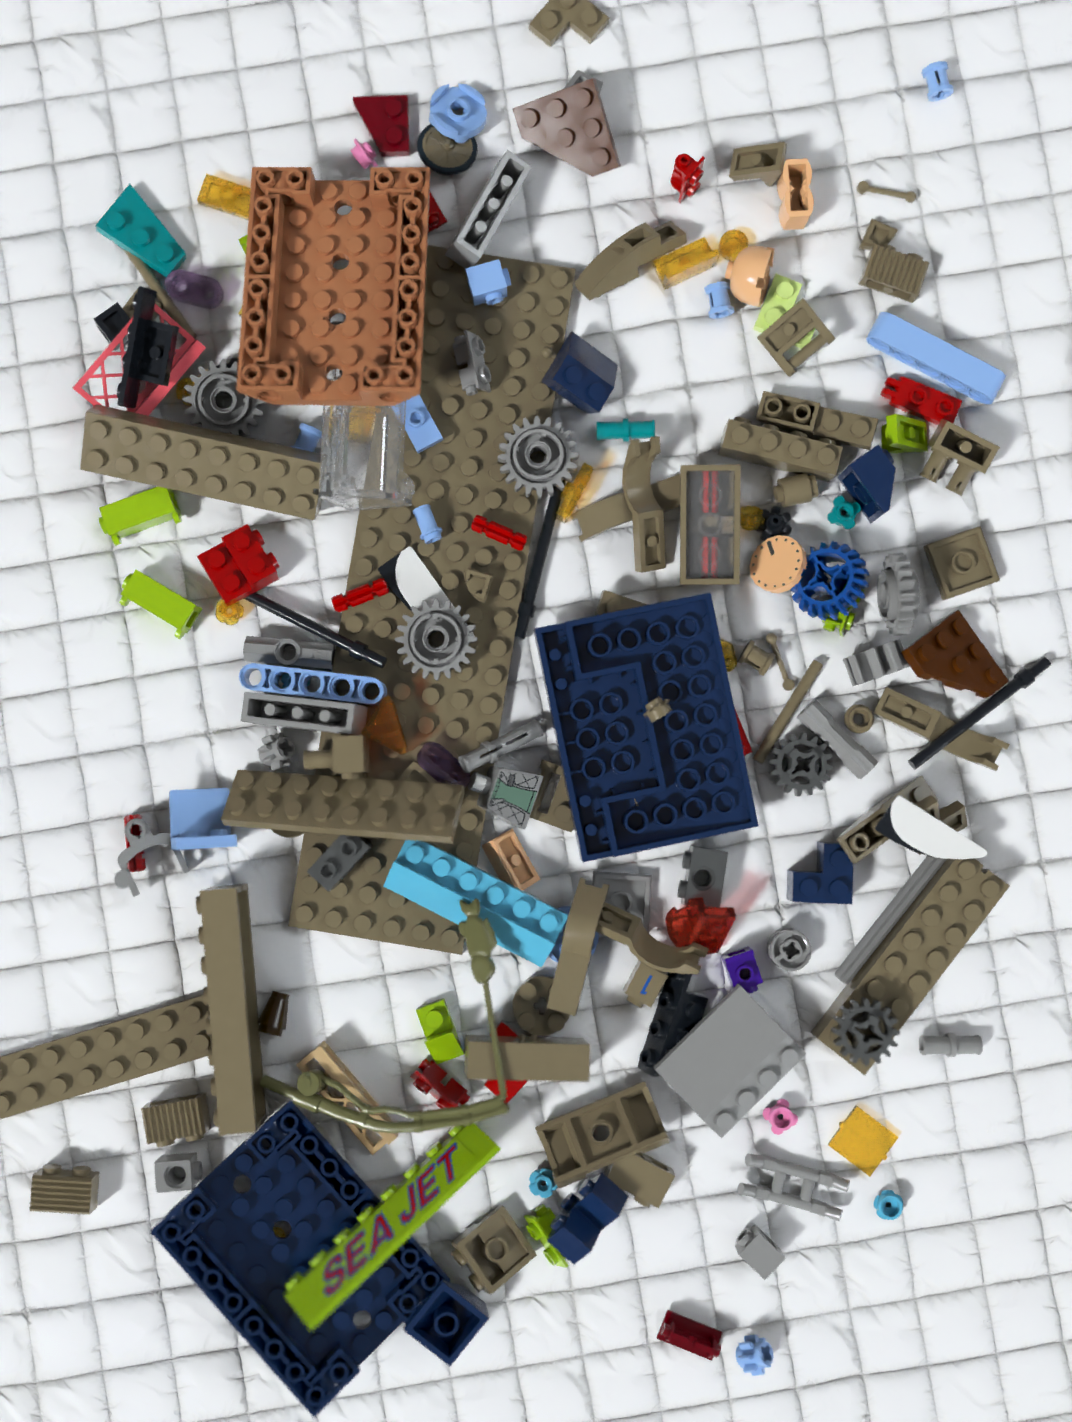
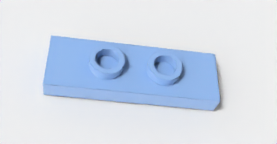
M420 395L392 406L417 453L443 441V437Z

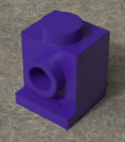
M747 946L721 955L732 989L739 984L748 994L759 990L757 985L763 983L754 957L753 949ZM747 968L750 971L749 976L745 979L740 978V971Z

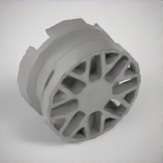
M793 928L776 930L767 942L769 958L783 970L797 971L802 969L811 958L812 947L809 939L803 933Z

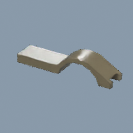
M652 436L650 441L640 442V439H631L623 467L622 485L624 497L632 512L635 571L641 573L666 568L663 509L658 505L653 496L650 481L652 462L656 455L661 453L660 436Z
M680 474L651 484L653 496L658 505L663 509V512L680 506ZM624 492L600 500L571 514L573 521L578 519L583 533L579 536L580 542L592 539L618 525L633 521L632 512L627 505Z
M888 687L885 688L873 712V715L912 732L929 742H933L956 724V722L944 716L942 712ZM968 729L943 748V750L964 760L997 771L999 765L995 764V761L1001 749L1007 750L1010 744L995 737H989Z
M582 877L579 880L566 922L561 953L546 1007L547 1009L572 1016L577 1014L592 956V946L598 921L610 886L603 884L602 888L588 885L586 884L587 879Z
M604 903L596 932L627 945L632 954L650 968L668 973L698 975L701 966L698 965L700 957H706L708 948L695 942L684 947H674L659 942L648 934L643 926L642 918L609 903Z

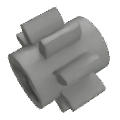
M281 732L261 739L264 745L258 748L262 764L271 766L272 771L292 764L289 758L296 754L291 739L283 737Z

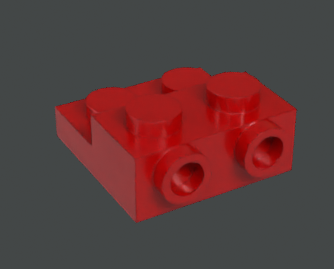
M248 524L222 537V543L197 556L198 561L227 607L279 580L276 569L280 566L272 552L265 553L261 547L265 542L257 529L251 531Z

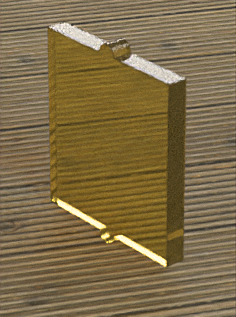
M855 1105L844 1122H839V1129L828 1142V1146L870 1177L880 1162L887 1159L886 1154L899 1137Z

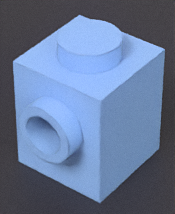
M499 259L465 268L466 279L474 306L483 303L494 305L503 301V298L508 297L507 286H511L510 275L507 268L502 269Z

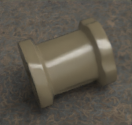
M750 639L737 662L748 664L758 670L761 676H764L775 659L776 654L772 652L769 654L754 645L755 641Z

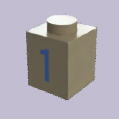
M638 960L623 988L624 993L628 995L626 1000L640 1008L644 1004L652 1007L668 975L666 972L650 968Z

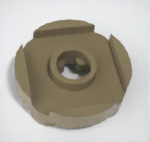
M547 975L533 976L522 983L515 992L513 998L514 1017L520 1028L530 1034L537 1036L551 1035L563 1029L570 1017L568 1014L551 1009H545V1013H539V1010L533 1007L534 1003H538L541 997L545 998V1002L548 1003L554 977Z

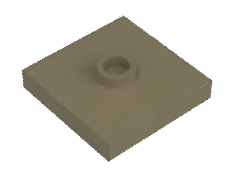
M981 526L923 546L943 601L1000 581Z

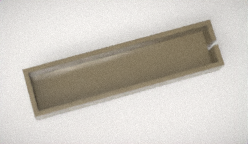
M95 405L87 410L85 414L80 470L315 520L321 509L324 490L322 485L326 478L329 455Z
M975 858L947 859L812 1029L811 1033L864 1076L875 1061L870 1058L869 1065L865 1066L861 1058H859L855 1064L850 1061V1054L844 1057L840 1053L843 1045L836 1046L833 1043V1040L839 1037V1035L831 1032V1028L838 1027L839 1024L833 1017H841L843 1015L840 1010L841 1005L849 1009L851 1007V999L861 1004L862 997H866L869 999L870 1005L876 999L881 1002L880 1009L884 1006L890 1008L891 1012L887 1017L894 1016L898 1020L892 1027L897 1030L902 1028L1010 887L989 869H984V865ZM863 1012L854 1015L852 1019L862 1016ZM879 1017L878 1019H880V1022L878 1025L881 1032L884 1033V1025L881 1018ZM855 1027L858 1031H860L862 1035H876L872 1031H870L869 1028L860 1029L858 1027ZM846 1029L847 1040L849 1044L852 1045V1035L850 1031ZM878 1044L870 1046L868 1050L875 1048Z
M248 883L213 886L201 890L200 896L196 898V910L202 916V926L199 927L198 937L200 944H204L205 956L201 958V971L207 978V987H204L203 999L205 1005H209L210 1016L206 1018L207 1035H211L212 1047H209L208 1061L210 1066H214V1078L211 1079V1094L216 1096L217 1108H214L213 1122L214 1126L219 1128V1136L254 1133L267 1119L265 1089L260 1086L263 1078L260 1031H258L259 1023H257L259 1016Z

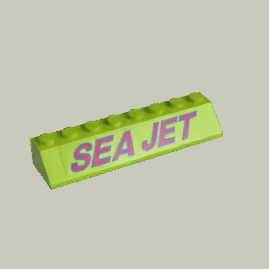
M475 1123L467 1126H453L448 1131L450 1136L442 1144L437 1141L426 1151L425 1154L428 1157L420 1165L417 1162L413 1163L403 1173L404 1180L397 1186L393 1183L380 1194L382 1200L374 1208L369 1205L356 1217L359 1221L350 1230L347 1227L341 1230L333 1238L335 1244L327 1252L323 1249L320 1250L309 1261L311 1265L309 1269L302 1275L300 1272H297L285 1283L287 1289L283 1292L284 1297L311 1331L501 1150Z

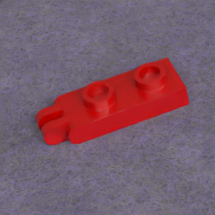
M902 376L899 377V380L890 377L886 378L885 385L893 388L894 391L882 388L880 393L881 396L890 399V406L936 425H939L941 419L954 423L963 401Z

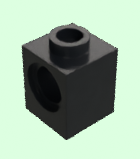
M118 302L94 318L96 327L109 344L130 320ZM127 335L123 338V344L129 341ZM118 344L114 350L116 351L120 348V345Z

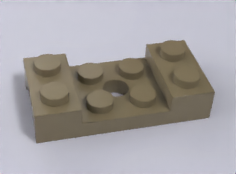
M645 1081L535 1127L550 1163L553 1179L559 1189L586 1178L588 1173L639 1152L644 1154L670 1143ZM599 1126H606L610 1130L608 1138L604 1141L594 1139V1131Z

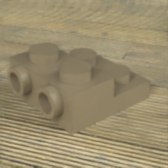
M499 1205L478 1224L473 1223L451 1242L455 1248L451 1254L461 1267L466 1264L472 1273L468 1277L470 1283L478 1292L483 1289L485 1293L490 1295L537 1256L503 1205Z

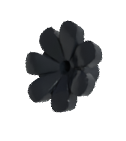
M773 506L770 512L762 509L758 513L762 520L754 523V529L756 531H763L760 535L762 541L777 535L791 534L792 527L786 524L791 520V515L788 512L781 514L780 507Z

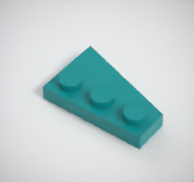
M131 184L125 188L95 225L97 232L135 255L169 280L186 260L184 250Z

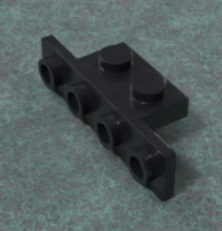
M142 286L138 287V292L133 299V320L127 332L129 339L128 348L122 359V367L124 369L122 381L117 388L118 406L133 409L137 405L141 380L168 386L179 327L152 321L157 291Z
M668 973L662 993L659 996L658 1005L649 1026V1032L638 1063L639 1069L653 1077L659 1076L653 1067L666 1055L667 1050H671L702 1020L708 998L687 991L692 974Z

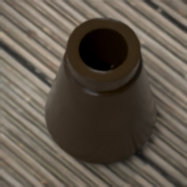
M272 991L257 1022L260 1024L258 1031L281 1037L282 1031L286 1030L288 994Z

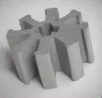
M900 639L844 658L843 661L852 686L910 667L900 653L904 650Z

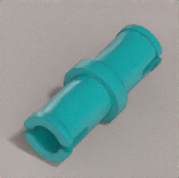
M623 418V421L619 422L597 421V440L623 439V442H629V439L651 438L655 436V420L629 421V418Z

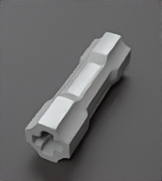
M816 699L809 703L797 716L812 733L816 734L826 743L858 779L866 776L878 763L863 746L859 745L832 718V715Z

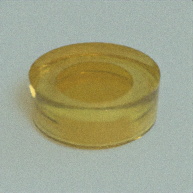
M739 230L725 232L720 239L718 247L721 256L728 261H735L738 253L748 247V239Z

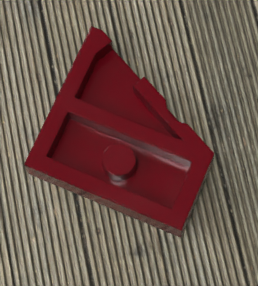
M408 95L352 97L353 105L362 118L369 135L373 138L381 157L410 156Z

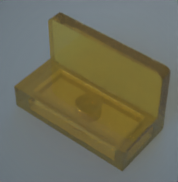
M703 237L654 260L652 266L664 290L715 267L720 254L717 249L712 251L706 238Z

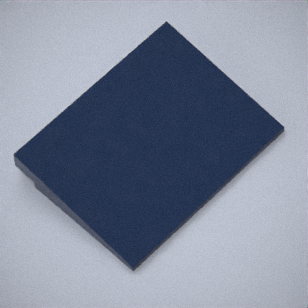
M711 592L580 618L533 630L580 860L582 862L611 856H622L759 826ZM658 697H661L663 701L669 699L668 704L672 709L671 712L653 723L648 716L644 717V713L647 712L645 705Z

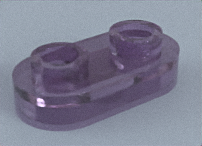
M174 270L166 277V291L176 301L213 309L218 307L224 299L223 288L212 277L185 270ZM181 284H186L184 291H178V287ZM213 291L214 296L212 298H205L207 292Z
M427 742L417 753L419 765L438 783L463 785L464 789L470 783L471 774L465 773L460 766L459 760L442 745L436 742Z

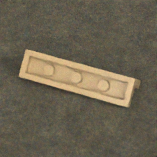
M325 1041L320 1043L296 1064L300 1071L304 1073L310 1070L306 1064L315 1058L324 1068L327 1077L340 1082L363 1103L372 1107L379 1106ZM326 1085L323 1091L319 1092L323 1097L339 1104L338 1102H344V1107L348 1106V1102L352 1103L345 1096H332L328 1091V1085ZM386 1113L369 1114L374 1119L393 1122ZM344 1122L372 1156L386 1143L389 1145L399 1135V1133L378 1132L382 1139L374 1145L366 1136V1128L361 1130L356 1125Z

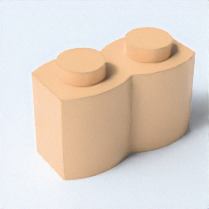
M807 158L786 159L782 174L778 178L777 191L782 201L779 208V221L783 230L804 229L813 211L814 200L809 188L812 179V169Z

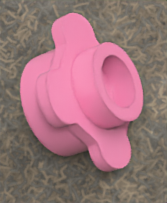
M354 139L353 141L356 146L351 149V153L364 169H367L371 164L377 167L378 164L374 160L377 154L366 141L362 144L357 139Z
M779 1099L776 1105L763 1110V1117L772 1125L771 1130L774 1134L780 1135L798 1122L797 1115L791 1112L789 1102L785 1099ZM779 1114L783 1115L782 1119H778Z

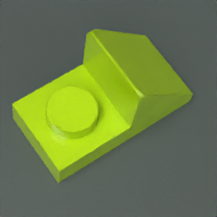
M899 414L886 416L887 424L881 427L882 450L886 449L889 453L928 451L926 422Z
M444 998L416 1009L426 1037L425 1045L436 1064L464 1055Z

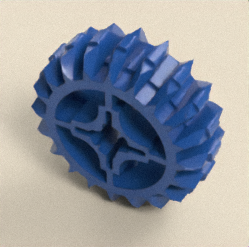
M832 541L830 546H828L826 543L821 542L819 550L810 546L811 554L806 556V570L803 569L800 575L802 576L801 580L790 589L795 593L792 596L793 600L799 603V608L803 612H808L807 614L812 618L818 616L821 620L826 621L828 616H830L833 620H837L839 612L849 616L848 607L858 608V604L855 602L856 599H866L865 594L861 591V589L869 588V583L864 580L870 576L869 571L864 568L866 566L865 560L860 558V554L855 549L851 550L844 543L840 546L837 542ZM830 562H843V563H845V564H843V565H841V566H839V565L837 564L836 566H833V567H828V566L826 565L827 563H830ZM827 574L831 577L830 585L832 589L827 585V580H829ZM818 595L820 597L824 595L832 596V599L826 601H818L813 598Z

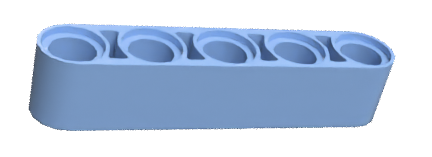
M888 312L879 313L866 338L867 343L879 351L983 404L990 405L993 403L1006 378L1005 374L999 369Z
M257 663L245 665L239 673V680L242 686L256 692L372 706L383 703L387 697L385 684L373 677ZM255 670H259L262 674L261 681L257 685H252L249 681L250 674ZM288 673L291 677V683L287 688L281 689L278 685L279 677ZM312 677H318L321 683L320 688L316 692L311 693L307 688V683ZM342 680H347L350 684V690L346 695L339 696L336 691L337 684ZM370 684H377L380 693L377 698L369 700L365 695L366 688Z

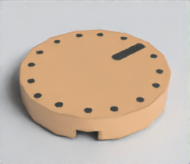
M777 535L768 538L757 547L751 557L749 565L750 576L754 583L765 591L777 594L788 591L798 584L802 578L800 575L803 569L806 570V552L801 544L789 536Z

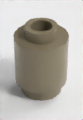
M804 473L778 479L777 486H773V494L776 503H781L782 507L785 508L811 502L812 498L818 497V485L813 474L807 475Z

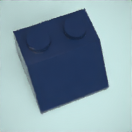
M572 331L541 382L586 414L599 413L614 389L618 365Z
M879 445L851 463L837 477L854 502L859 503L862 513L870 524L890 509L896 471L891 454L886 449L882 450Z
M442 1279L403 1327V1330L447 1365L451 1366L488 1321L487 1306L484 1301L465 1286Z

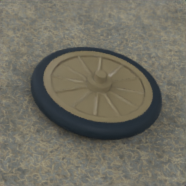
M431 124L422 130L417 141V151L420 159L432 171L439 174L455 175L462 173L472 166L477 157L478 148L475 137L469 138L466 143H457L453 139L439 133Z

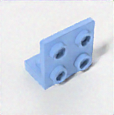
M228 788L169 791L171 850L237 847V835L231 834V826H224L221 821L229 796Z

